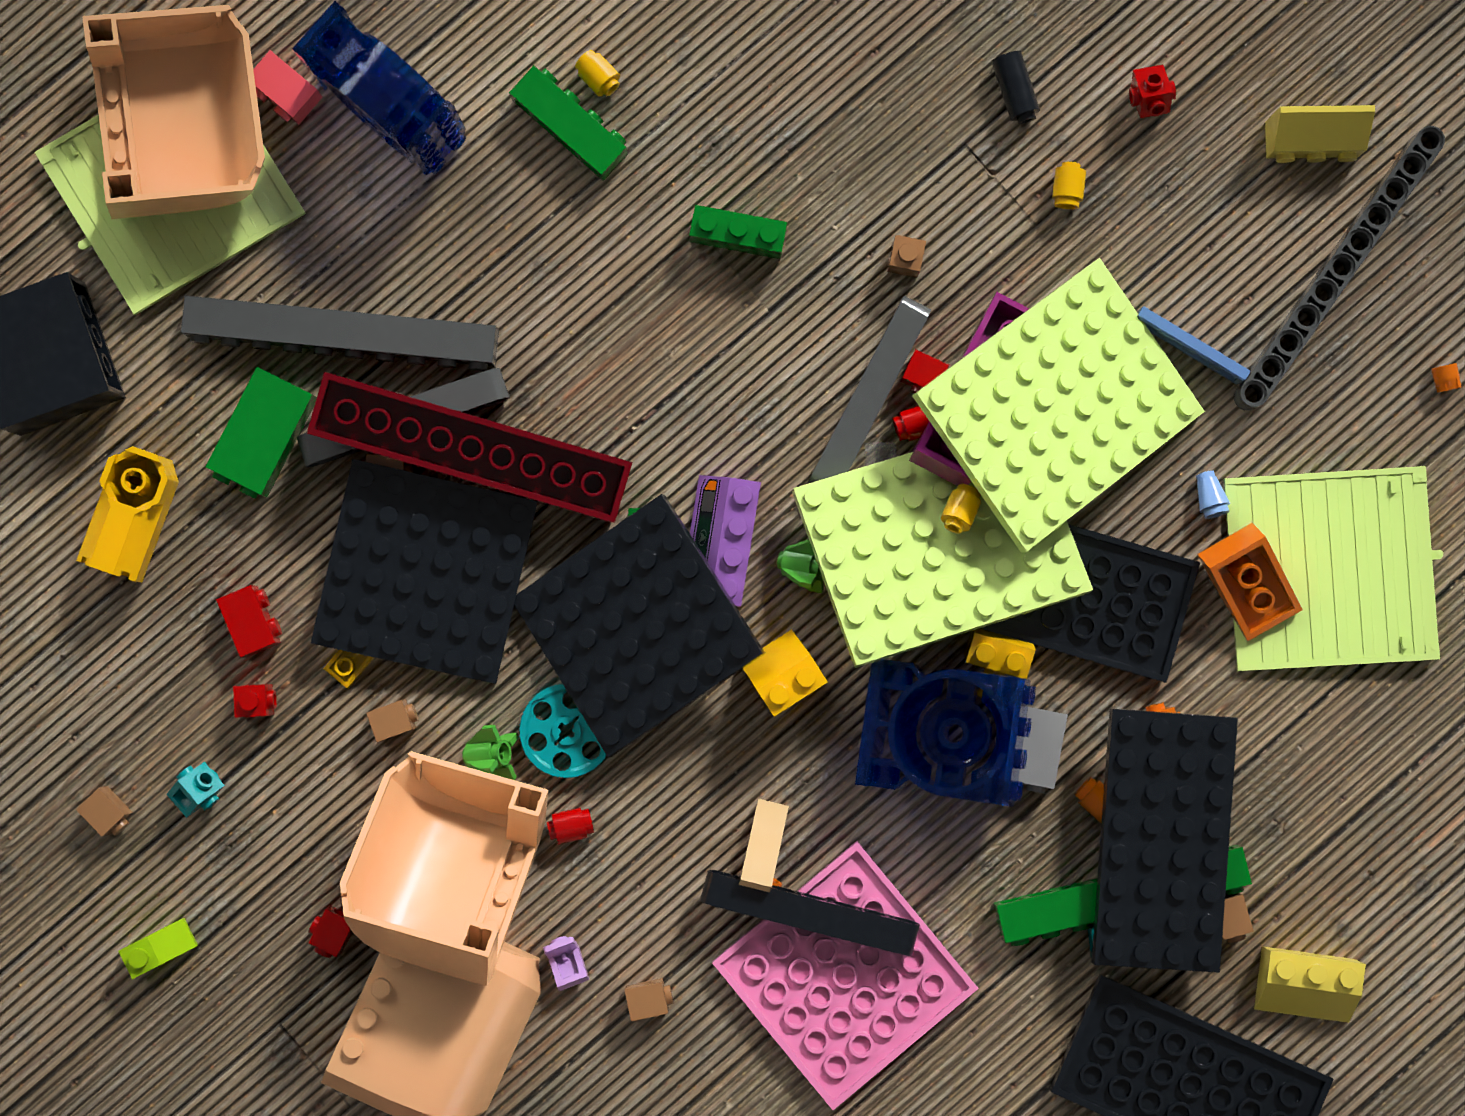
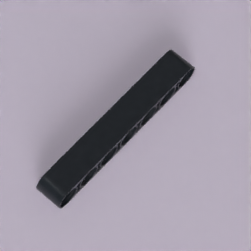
M717 870L707 871L700 898L702 903L902 955L912 956L920 927V924L917 922L772 885L770 892L739 885L741 876Z

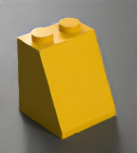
M792 629L763 647L765 654L743 668L773 717L828 683L814 659Z

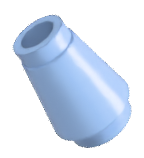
M1207 471L1196 475L1200 513L1204 514L1205 519H1212L1229 513L1228 505L1230 502L1214 471Z

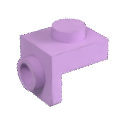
M558 937L552 940L550 945L543 947L544 953L549 959L557 988L560 991L590 980L579 945L573 937Z

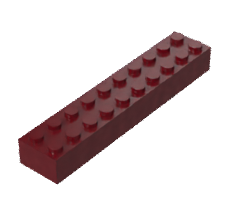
M327 372L323 374L307 434L613 523L616 521L633 463Z

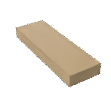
M758 799L739 885L766 892L771 891L789 806Z

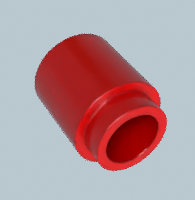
M919 406L901 411L899 416L892 418L899 441L907 439L908 442L919 439L929 422Z
M579 807L551 814L552 821L547 822L550 839H557L558 845L585 839L588 834L594 833L589 809L581 810Z

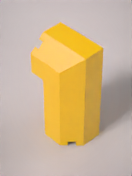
M132 446L125 449L126 451L115 454L107 459L99 481L102 492L76 561L119 577L124 575L129 577L128 580L142 583L179 481L172 460Z

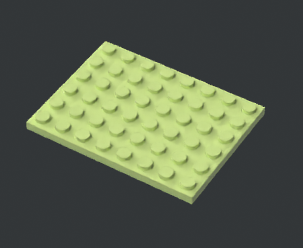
M1100 258L1093 261L912 395L1021 553L1027 552L1205 412L1145 323L1138 319V313Z
M913 452L802 485L792 490L855 668L1093 591L1067 521L1030 550L1021 553L981 496V505L969 531H962L960 534L947 530L941 521V515L952 490L956 489L957 486L910 462L909 459ZM971 481L969 485L976 488Z

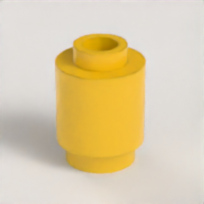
M589 50L575 64L578 76L597 96H610L620 85L618 82L620 74L600 53Z
M1063 162L1062 166L1055 168L1052 193L1055 207L1068 210L1079 209L1080 202L1083 201L1086 179V170L1080 168L1081 164Z
M959 484L956 489L952 490L941 515V521L947 530L960 534L962 531H969L981 505V494L976 488L967 484Z

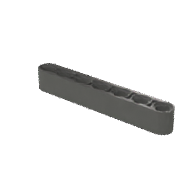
M906 296L903 297L807 484L850 470L931 312L930 308Z
M500 368L490 369L411 396L412 398L466 414L510 399ZM307 432L297 437L307 468L362 451V449L307 434Z

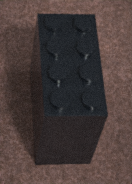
M64 272L0 296L1 430L23 436L126 398L85 282L68 272Z

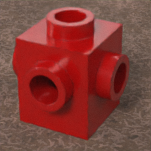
M1164 65L1133 70L1131 88H1129V100L1132 107L1136 106L1139 117H1156L1170 113L1172 100L1176 99V87L1173 80L1169 81Z

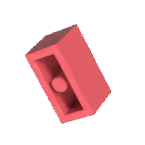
M271 50L253 69L257 98L263 103L267 99L276 106L273 111L287 123L292 119L300 125L323 98L313 85Z

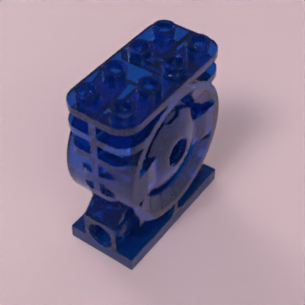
M336 1L329 6L292 48L320 87L325 91L329 89L375 134L404 156L410 163H415L424 175H428L431 172L434 175L437 174L446 163L444 158L451 150L457 151L465 142L466 137L464 133L466 128L455 106L450 101H446L435 88L388 46L367 32L362 33L353 24L346 10Z
M886 659L872 662L855 785L899 790L912 782L928 793L943 797L1003 805L1006 807L1014 806L1015 801H1021L1023 793V782L1018 780L1020 769H1025L1028 752L1023 750L1024 737H1029L1031 732L1032 719L1027 718L1028 705H1034L1036 687L1031 686L1030 679L955 669L942 670L925 675L918 664ZM913 674H915L919 680L912 684ZM948 681L946 699L937 702L926 712L920 727L922 747L928 757L937 764L936 778L933 781L931 780L932 765L924 758L918 746L917 725L923 710L934 699L942 696L944 682ZM979 687L983 690L981 701L989 708L995 719L997 740L990 758L981 767L972 771L971 784L965 786L967 767L975 765L986 755L992 740L991 722L985 711L975 703ZM890 689L904 691L895 703L889 718ZM955 724L959 725L963 730L962 739L956 743L950 740L948 736L949 728ZM887 729L889 746L894 759L881 757L884 751ZM900 771H902L905 777L899 781Z

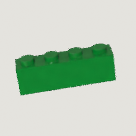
M533 65L509 92L512 101L604 181L628 155L627 147L625 146L626 140L614 129L611 132L601 125L604 121L593 110L590 109L586 112L578 105L581 101L569 89L561 90L556 85L558 80L547 69L544 68L540 71Z

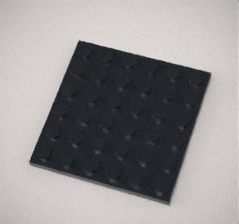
M352 459L311 644L496 684L538 501Z
M660 494L519 592L515 599L514 605L607 757H612L765 654L763 648L664 494Z

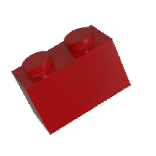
M249 585L216 599L240 658L250 657L281 643L279 635H282V631L276 618H271L267 607L270 606V602L264 589L259 590L258 586Z

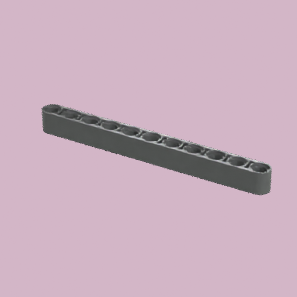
M1424 127L1403 148L1249 369L1251 372L1247 379L1237 386L1234 392V401L1240 409L1252 410L1267 401L1443 148L1445 136L1438 127ZM1421 137L1430 140L1432 144L1431 149H1427L1422 145ZM1404 162H1408L1413 166L1414 175L1404 170ZM1386 187H1391L1396 191V200L1390 199L1387 196ZM1369 212H1374L1378 215L1379 225L1370 222L1368 218ZM1351 237H1356L1361 241V250H1356L1352 247ZM1334 262H1339L1343 265L1345 269L1343 276L1334 272ZM1316 287H1321L1326 291V301L1317 298L1315 294ZM1299 312L1306 313L1309 316V326H1303L1299 323ZM1281 337H1286L1291 341V352L1281 348ZM1264 362L1273 365L1275 369L1273 377H1268L1263 373L1262 365ZM1247 387L1256 391L1257 400L1255 403L1246 399L1245 389Z

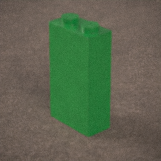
M256 367L205 466L214 471L211 477L229 485L231 480L242 485L239 491L256 499L258 494L268 497L297 441V437L300 435L315 406L317 397Z

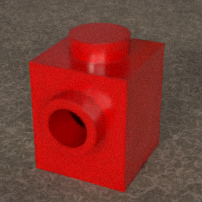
M915 349L900 382L911 386L910 391L915 394L949 368V364Z
M273 684L233 686L235 718L274 715V709L277 707L276 691L273 690Z
M329 906L325 909L322 917L316 916L308 933L312 934L308 943L315 946L314 951L326 958H331L332 955L338 957L342 954L353 933L344 919L343 911Z

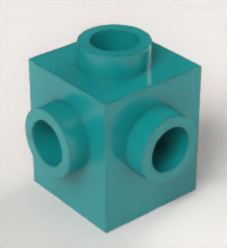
M203 762L195 769L190 765L179 773L176 777L178 781L166 795L187 818L201 807L204 811L212 807L219 800L217 794L225 785L220 780L218 774Z

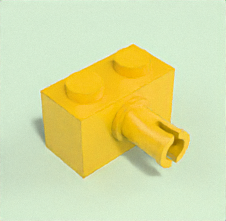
M980 628L972 630L964 653L965 662L985 669L976 694L985 698L987 693L989 700H996L1003 675L1008 674L1027 679L1036 651L1034 644Z

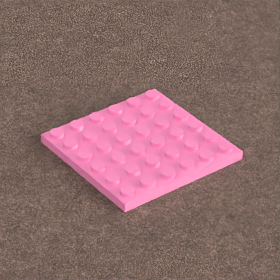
M857 841L797 891L919 923L920 927L912 956L762 919L712 961V964L832 1110L836 1109L979 989Z

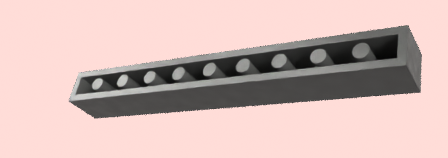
M185 296L181 333L190 337V342L198 344H209V339L221 340V345L229 347H240V342L252 343V348L260 350H271V345L283 346V351L291 353H302V348L314 349V354L322 356H332L333 351L345 352V357L353 359H363L364 354L376 355V360L384 362H394L395 357L407 358L406 363L425 365L426 360L438 361L437 366L456 368L457 363L469 364L468 369L487 371V366L496 367L499 329L496 325Z

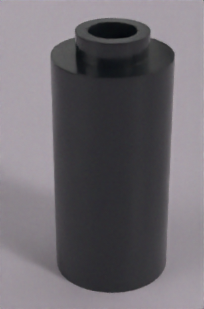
M1012 51L996 57L992 60V65L1010 120L1018 121V124H1025L1035 120V114L1040 111V107L1021 51Z

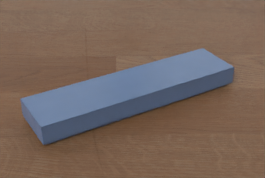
M1143 306L1137 312L1138 319L1145 323L1152 334L1236 385L1245 381L1251 371L1148 308Z

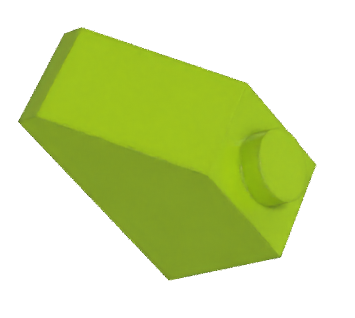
M182 918L118 952L131 978L134 979L197 947L198 944L185 918Z

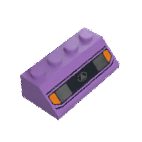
M699 475L690 535L735 606L741 608L761 482L731 477Z

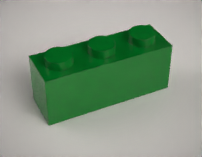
M695 205L689 237L691 243L781 259L787 222Z

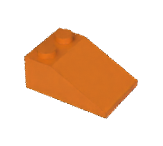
M1253 523L1197 554L1210 580L1247 641L1303 610L1266 536Z

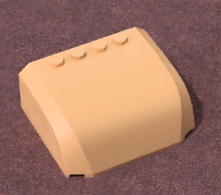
M219 5L82 16L86 48L93 67L106 172H102L105 201L111 219L219 208L235 204L250 195L256 185L265 155L249 34L237 20L230 6Z
M409 752L408 757L396 768L393 766L384 774L340 881L344 919L352 932L364 944L382 954L428 970L487 986L494 973L541 840L546 822L548 790L416 752Z
M504 942L492 978L488 985L484 986L428 970L379 953L329 1061L321 1083L392 1116H480L488 1109L541 994L540 958Z

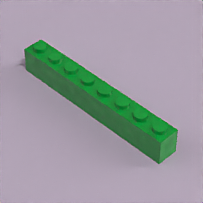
M1239 845L1229 846L1225 895L1243 892V886L1252 884L1244 850ZM1097 878L994 902L993 905L1002 940L1005 943L1010 942L1011 946H1020L1029 943L1030 937L1041 935L1042 939L1059 936V930L1072 928L1073 932L1091 928L1090 923L1095 920Z

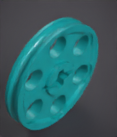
M558 684L542 690L528 703L520 722V740L528 759L541 771L561 778L578 777L595 769L607 755L579 709H570L564 705L563 697L568 691L563 684ZM539 702H546L551 706L552 713L546 720H540L534 714V708ZM579 716L572 729L575 733L574 737L567 736L561 739L558 745H555L562 733L559 726L562 723L568 725ZM534 733H542L546 737V747L541 751H535L529 745V739ZM589 741L596 742L600 747L599 756L593 760L586 758L582 752L584 744ZM560 752L568 754L571 759V765L565 771L556 769L553 764L555 755Z

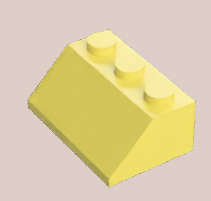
M1375 105L1280 106L1265 122L1266 158H1276L1278 163L1293 162L1295 158H1307V162L1311 163L1323 162L1326 158H1338L1339 162L1356 161L1357 157L1367 151L1375 115Z
M1262 946L1254 1009L1349 1023L1362 997L1366 964L1356 959Z

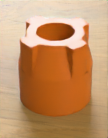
M1457 363L1431 368L1437 393L1461 388Z

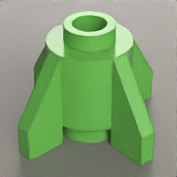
M809 539L788 545L784 551H780L777 559V568L781 569L782 576L789 578L799 587H804L811 592H823V577Z
M484 725L466 743L462 752L464 763L469 768L515 780L516 774L509 762L511 760L510 747L519 739L518 734L507 733L499 736L495 725Z

